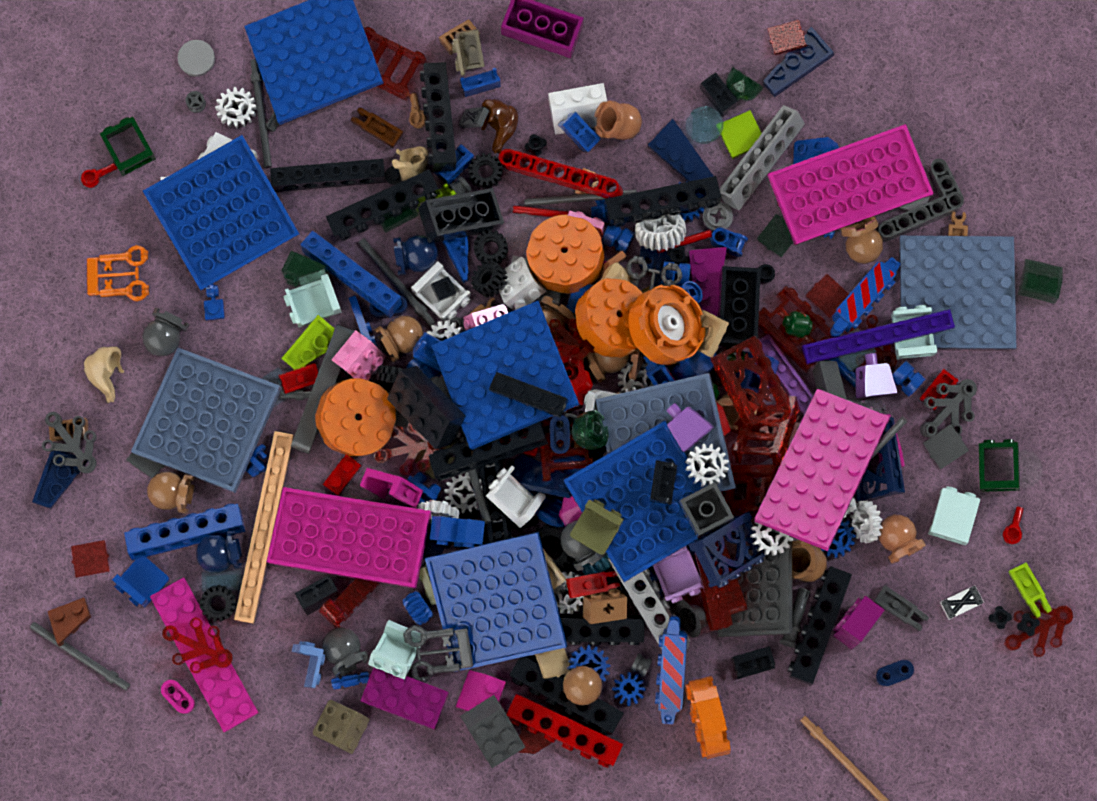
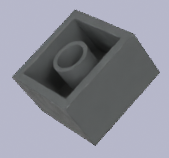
M716 482L681 499L679 502L697 538L734 519Z

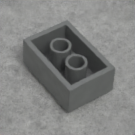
M494 695L460 716L491 768L525 748L511 721Z

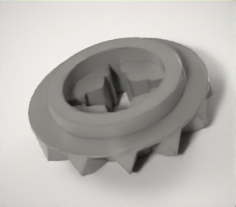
M723 202L712 208L706 207L703 212V222L707 228L713 231L716 228H729L733 220L731 208ZM720 210V216L724 219H719V222L715 223V217L712 216L716 215Z

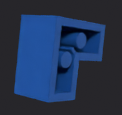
M697 351L693 356L680 361V365L676 364L670 372L675 380L709 373L722 359L716 353L711 358Z
M432 516L430 540H437L438 545H448V542H453L455 547L473 548L475 544L482 545L485 521Z

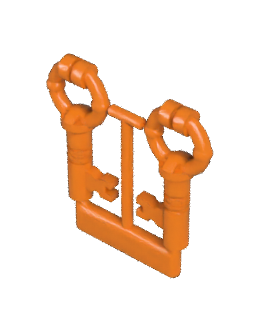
M135 245L125 253L99 255V257L87 258V294L89 296L100 295L101 297L126 295L133 301L139 302L149 295V285L138 280V266H141L148 260V250L142 246ZM134 250L141 251V260L139 262L131 260V253ZM100 260V262L106 264L104 271H108V269L112 271V261L126 260V262L136 266L135 272L98 274V261ZM135 275V279H137L126 286V288L120 289L112 288V279H109V282L105 280V289L100 290V292L98 291V278ZM141 285V296L135 297L132 295L133 286Z

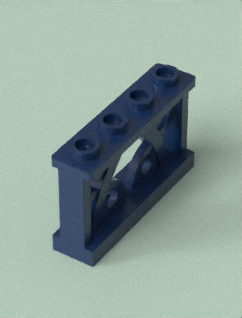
M894 417L889 418L883 435L895 424ZM896 434L878 452L882 454L883 460L879 463L876 473L867 467L854 495L856 502L873 501L905 493ZM874 481H876L875 489L869 494L868 488H872ZM881 483L887 484V489L880 491Z
M750 511L735 516L732 521L689 544L691 551H695L710 582L708 584L709 587L717 585L718 588L727 585L729 579L731 581L740 577V572L744 573L751 570L752 564L754 566L764 561L763 557L767 556L764 555V549L758 551V544H752L756 540L755 538H750V535L755 533V531L751 530L753 524L750 519L753 517ZM724 538L732 544H737L735 560L728 559L722 555L725 547ZM748 550H752V556L749 555ZM719 568L722 569V574H721V575H719V573H718V571H717V570H719Z

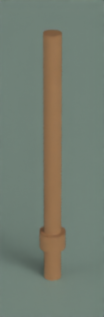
M806 715L800 720L810 731V735L814 739L817 738L878 801H889L822 733L823 730L819 726H815Z

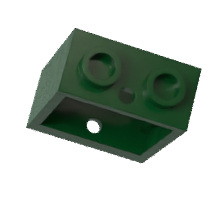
M133 116L122 119L115 126L106 127L100 133L122 176L156 160ZM133 126L146 150L120 163L108 139Z
M1005 439L1000 443H995V440H984L983 443H979L981 492L1020 491L1018 442H1014L1013 439ZM1013 449L1014 480L985 481L984 450Z

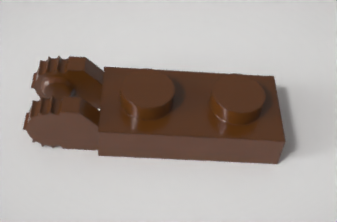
M359 107L357 109L358 114L364 116L367 120L364 123L358 118L352 117L350 121L394 149L403 135V131L374 113Z

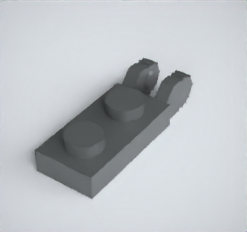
M884 585L874 600L881 608L905 624L908 623L918 631H921L922 626L911 619L913 613L921 620L927 621L929 619L925 613L917 609V606L886 585Z

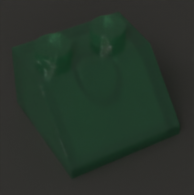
M293 251L290 252L281 270L284 279L287 281L286 284L294 288L320 280L322 275L328 274L325 265Z
M1025 259L1017 295L1055 304L1059 299L1062 286L1063 267Z

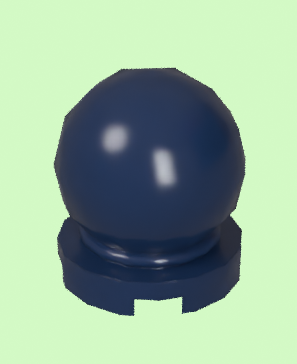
M414 235L405 242H401V237L393 238V242L398 245L394 246L397 267L401 266V270H398V276L406 275V270L408 269L413 272H425L436 263L438 249L435 243L429 244L427 236Z
M236 530L227 531L226 538L221 535H209L200 541L196 549V559L205 571L220 573L227 570L231 564L234 565L235 569L243 568V562L239 563V559L242 557L240 542L238 538L234 539V535L237 534Z

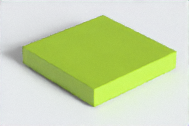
M751 110L716 125L732 159L747 153L762 134Z

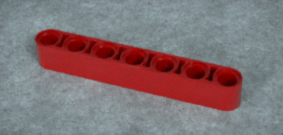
M504 149L499 154V161L509 171L606 199L623 195V189L617 180L512 149ZM509 157H513L510 162L506 163ZM526 162H530L527 167L523 168ZM547 167L546 171L540 172L541 168ZM564 172L563 176L557 177L558 173ZM582 176L579 182H574L577 177ZM599 181L596 187H592L594 182ZM616 186L614 192H609L611 187Z

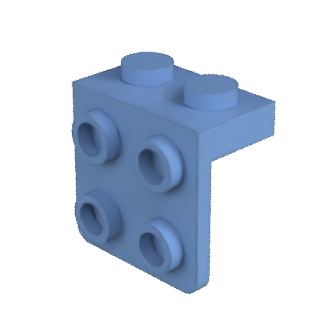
M300 641L299 644H293L292 652L310 656L304 687L315 688L316 685H319L321 679L319 669L320 665L323 666L325 661L324 649L315 648L314 643Z

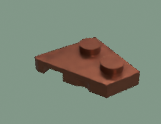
M84 597L47 611L58 646H62L64 644L63 641L71 633L74 634L82 624H85L91 618L89 607Z

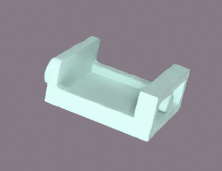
M328 274L322 275L320 280L292 290L285 289L286 295L283 297L286 306H291L293 311L289 313L293 324L297 323L299 328L311 324L317 315L325 319L342 313Z
M926 305L915 306V309L908 310L907 307L896 308V311H893L891 314L892 323L931 314L932 308H926ZM933 334L894 343L896 359L935 356L937 353Z
M947 486L942 488L928 534L966 545L970 538L980 499L976 498V495L973 493H959L953 487Z
M388 620L380 641L371 653L368 665L405 680L417 656L416 648H421V646L412 647L405 643L403 633L408 628ZM417 631L411 632L412 642H420L422 640L421 633Z

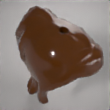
M485 99L481 106L488 109L489 113L481 130L486 129L487 123L496 130L492 152L500 154L504 144L512 137L516 130L518 112L516 108L500 100Z

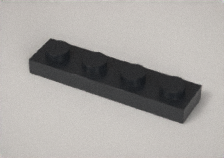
M496 372L489 387L490 392L561 418L568 403V399L499 372Z

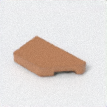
M620 251L604 263L596 280L603 276L604 271L611 264L623 262L626 258L625 253Z
M639 349L631 354L633 366L628 374L629 379L636 380L645 361L643 358L644 354Z

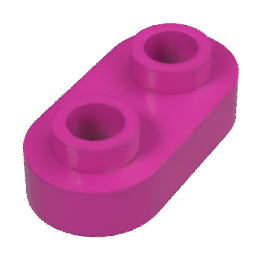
M167 680L162 684L161 693L163 697L179 713L188 714L193 711L195 707L193 697L177 681ZM170 687L175 688V692L173 694H170L168 692V689ZM188 701V707L183 708L182 702Z

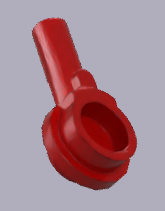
M113 162L97 171L95 169L86 170L81 175V182L85 187L93 188L98 185L101 177L116 170L117 167Z
M1016 507L1012 524L1003 531V539L1008 544H1017L1022 538L1021 528L1019 527L1024 510L1022 507Z

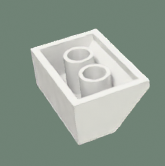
M604 83L548 93L555 135L565 133L558 124L566 120L568 114L574 112L590 128L597 126V117H594L596 109L600 103L607 102Z

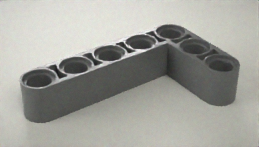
M935 159L928 169L929 176L940 198L882 222L877 232L880 233L883 242L900 237V235L907 234L960 210L964 203V198L945 160ZM933 167H940L942 172H936ZM942 183L949 184L950 189L943 188ZM950 200H956L958 202V205L953 206L950 203ZM933 207H939L941 213L934 212ZM915 215H923L924 220H918ZM904 221L907 224V227H900L898 222ZM881 229H888L890 234L884 235Z

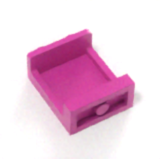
M370 468L366 469L360 483L361 487L382 499L385 498L390 489L389 494L413 508L417 507L423 493L422 489L402 477Z

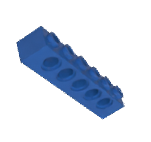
M313 230L300 244L302 252L389 318L402 305L400 295Z
M231 503L222 508L207 509L203 513H191L179 519L171 518L164 523H152L148 527L132 528L128 532H124L128 554L133 561L138 558L199 544L203 538L209 535L226 537L227 531L236 530L237 534L246 531L239 505ZM226 518L225 522L218 523L220 519ZM208 523L206 527L199 528L201 524ZM189 528L187 532L181 533L182 529ZM170 533L169 536L162 538L163 534ZM145 538H151L148 542L143 543Z

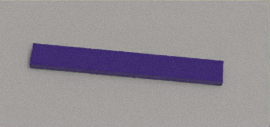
M948 309L802 345L801 347L806 365L951 330L955 328L951 310Z

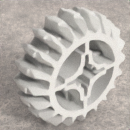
M667 214L662 215L659 219L648 218L635 225V235L640 246H644L645 249L651 248V251L665 249L667 251L668 248L674 249L675 245H680V242L684 241L686 225L681 215L671 216Z

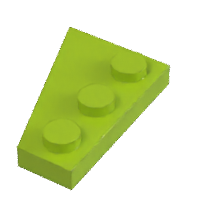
M317 315L281 359L293 369L305 366L326 353L335 328Z

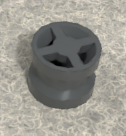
M192 91L186 96V104L191 112L199 113L205 109L206 101L200 92Z
M461 176L457 178L455 183L448 185L450 190H454L457 194L472 191L468 183Z
M638 653L630 671H637L642 677H645L652 659H646L642 654Z

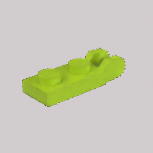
M1027 563L1009 570V575L1036 618L1041 616L1035 604L1039 600L1047 613L1052 611L1045 598L1044 591Z

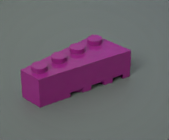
M727 247L689 250L690 281L695 282L703 294L702 300L698 304L702 311L705 310L717 316L720 269L725 263Z

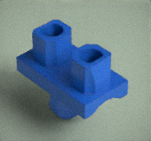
M263 444L259 447L256 446L250 459L252 464L246 469L252 477H256L267 469V465L258 458L259 456L263 460L267 458V455L263 452L266 446Z
M421 472L414 476L410 475L407 481L423 490L418 503H426L429 500L436 501L441 488L434 483L429 488L425 487L423 484L427 478Z

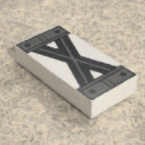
M976 586L970 587L940 602L948 620L984 603Z

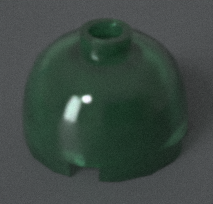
M732 67L726 78V86L738 102L740 99L746 102L752 101L764 88L734 67Z
M598 411L584 412L573 421L572 437L583 449H599L608 442V426L604 427L602 421L605 419Z

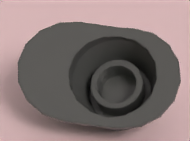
M685 600L674 604L671 601L669 602L671 614L679 617L680 626L689 636L693 638L698 637L701 629L709 624L706 613L701 606L696 604L689 605Z

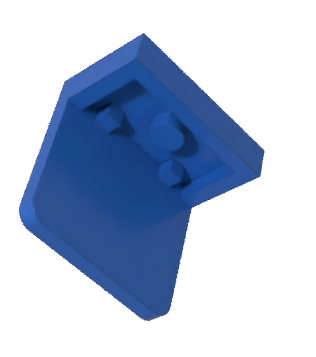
M829 137L796 141L794 143L793 164L838 149V143Z
M142 557L136 559L121 577L117 574L112 580L116 583L114 587L122 594L127 592L131 596L129 600L135 606L140 604L145 608L151 602L150 596L160 591L169 581V577L148 558Z

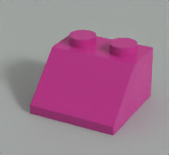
M469 670L456 707L469 711L493 695L499 702L506 682Z

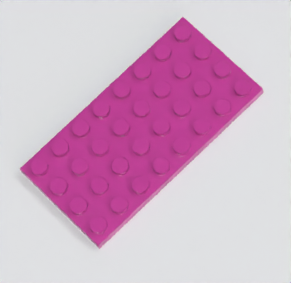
M906 124L767 175L794 245L934 194Z
M817 389L754 518L755 522L828 551L890 417Z
M283 487L266 562L273 565L416 588L432 512Z

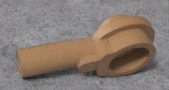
M411 93L409 97L412 106L409 121L414 128L420 129L425 125L426 115L420 110L417 94Z

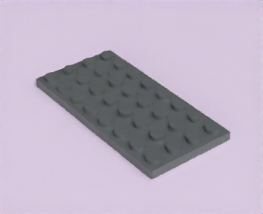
M774 478L734 481L736 488L720 491L733 516L735 517L750 511L753 517L750 520L753 526H757L754 523V518ZM762 525L760 531H764L766 526ZM770 531L768 532V535H771L773 538L774 536H776V533ZM784 537L778 540V546L783 542ZM724 538L725 547L722 555L728 559L735 560L737 544H732ZM761 539L762 542L768 546V543L765 540ZM792 541L787 542L790 545L788 549L783 547V553L780 554L777 550V554L772 556L770 551L767 556L763 557V562L755 566L752 564L751 570L744 573L740 572V577L731 581L729 579L727 585L718 588V637L792 634ZM748 550L749 555L752 556V550ZM721 568L718 570L719 575L722 574Z

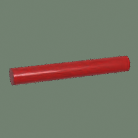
M513 206V213L554 217L568 215L569 213L567 211Z
M707 230L684 237V241L680 242V245H675L674 248L712 237L711 231ZM656 249L657 253L666 251L665 249H661L660 251Z

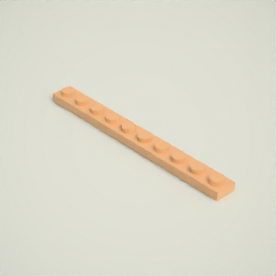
M274 431L236 608L235 621L251 624L255 622L267 566L266 561L292 449L293 434Z

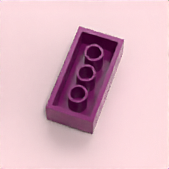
M511 0L501 25V35L571 59L584 25V18L534 0Z
M864 596L862 599L858 598L833 630L836 632L833 636L853 650L862 642L885 610L867 596Z
M373 667L361 702L429 729L436 730L449 692L408 676L404 680Z

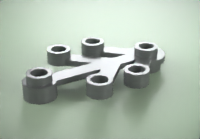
M970 379L962 380L959 385H948L946 383L937 385L936 391L940 395L956 392L957 394L953 399H935L934 397H926L924 399V406L926 408L945 407L932 422H925L921 425L920 433L922 436L934 437L937 433V427L950 413L951 425L953 428L955 426L958 428L957 434L960 435L962 427L959 425V403L962 400L964 403L962 419L966 422L974 420L975 414L971 411V398L976 394L977 386ZM968 385L970 386L969 392L966 391ZM941 386L945 387L944 392L941 391ZM930 399L933 402L931 406L928 405ZM968 412L971 415L970 419L966 418ZM930 426L932 427L931 433L928 432Z
M57 412L48 413L45 417L46 424L51 428H55L66 444L45 440L42 443L43 450L47 452L61 451L74 453L78 459L65 458L58 454L54 456L53 463L58 467L64 465L78 467L79 471L86 474L93 472L97 465L96 459L92 456L94 442L97 439L96 433L91 430L84 433V439L87 442L85 452L83 453L80 449L82 430L86 423L85 419L81 416L73 418L72 422L75 428L72 438L61 424V415ZM52 416H55L54 422H50ZM78 419H82V423L80 425L76 424V421ZM92 433L93 438L88 440V435ZM47 443H51V447L49 449H46ZM61 457L62 463L57 464V459ZM88 460L89 465L84 467V461Z

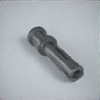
M798 588L792 608V634H784L783 638L779 641L780 644L796 648L797 644L795 642L798 633L801 632L800 623L810 594L809 590Z

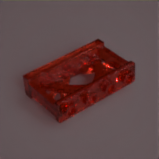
M756 336L710 358L745 428L790 405L789 396L783 391L780 379L774 373L771 361L765 356L762 344ZM749 348L753 358H749L748 353H746L744 361H742V350ZM736 351L737 360L728 361L726 356ZM744 369L753 371L761 376L758 394L751 389H742L740 384L745 376ZM740 370V376L736 378L734 371L738 373ZM746 394H750L754 399L750 397V401H748ZM770 394L773 395L776 401V404L773 407H770L763 402V400H766L768 402L773 401L769 398ZM759 406L766 410V412L757 417L754 413Z

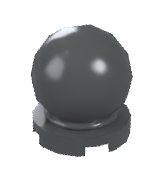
M155 308L152 313L155 320L149 322L144 328L142 335L143 344L153 355L160 357L168 356L179 347L181 340L180 332H186L189 324L184 323L183 325L181 318L167 311L164 314L159 313L160 309Z
M575 520L567 524L561 532L560 543L563 551L568 556L575 558L572 563L577 571L584 570L583 565L587 563L595 564L606 553L600 555L571 538L570 533L578 521Z
M344 627L332 629L325 635L322 641L325 658L335 665L332 668L335 678L339 674L344 676L356 670V665L364 661V663H367L370 660L366 651L360 652L361 644L359 637L352 630Z

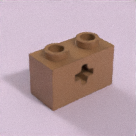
M610 589L607 592L583 596V617L589 624L627 619V596L618 589Z

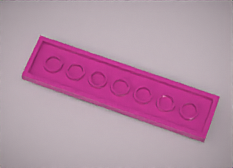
M183 577L151 595L150 598L223 732L225 733L259 713L207 617L202 614L203 611L200 609V605L186 579Z

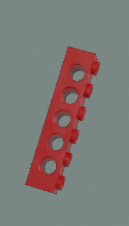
M518 694L515 695L506 714L512 724L519 726L521 723L527 726V731L536 735L537 732L545 735L544 739L555 743V740L563 743L561 747L569 751L576 749L580 751V756L590 760L593 757L599 760L597 764L608 768L609 765L614 766L623 746L622 743ZM526 710L532 711L534 714L533 719L529 721L524 720L522 717L523 712ZM547 718L551 721L552 725L549 729H543L540 726L542 719ZM561 727L569 729L570 733L565 738L560 737L558 734V730ZM580 735L587 738V744L584 746H579L576 743V738ZM596 744L604 745L605 752L603 754L595 753L594 746Z

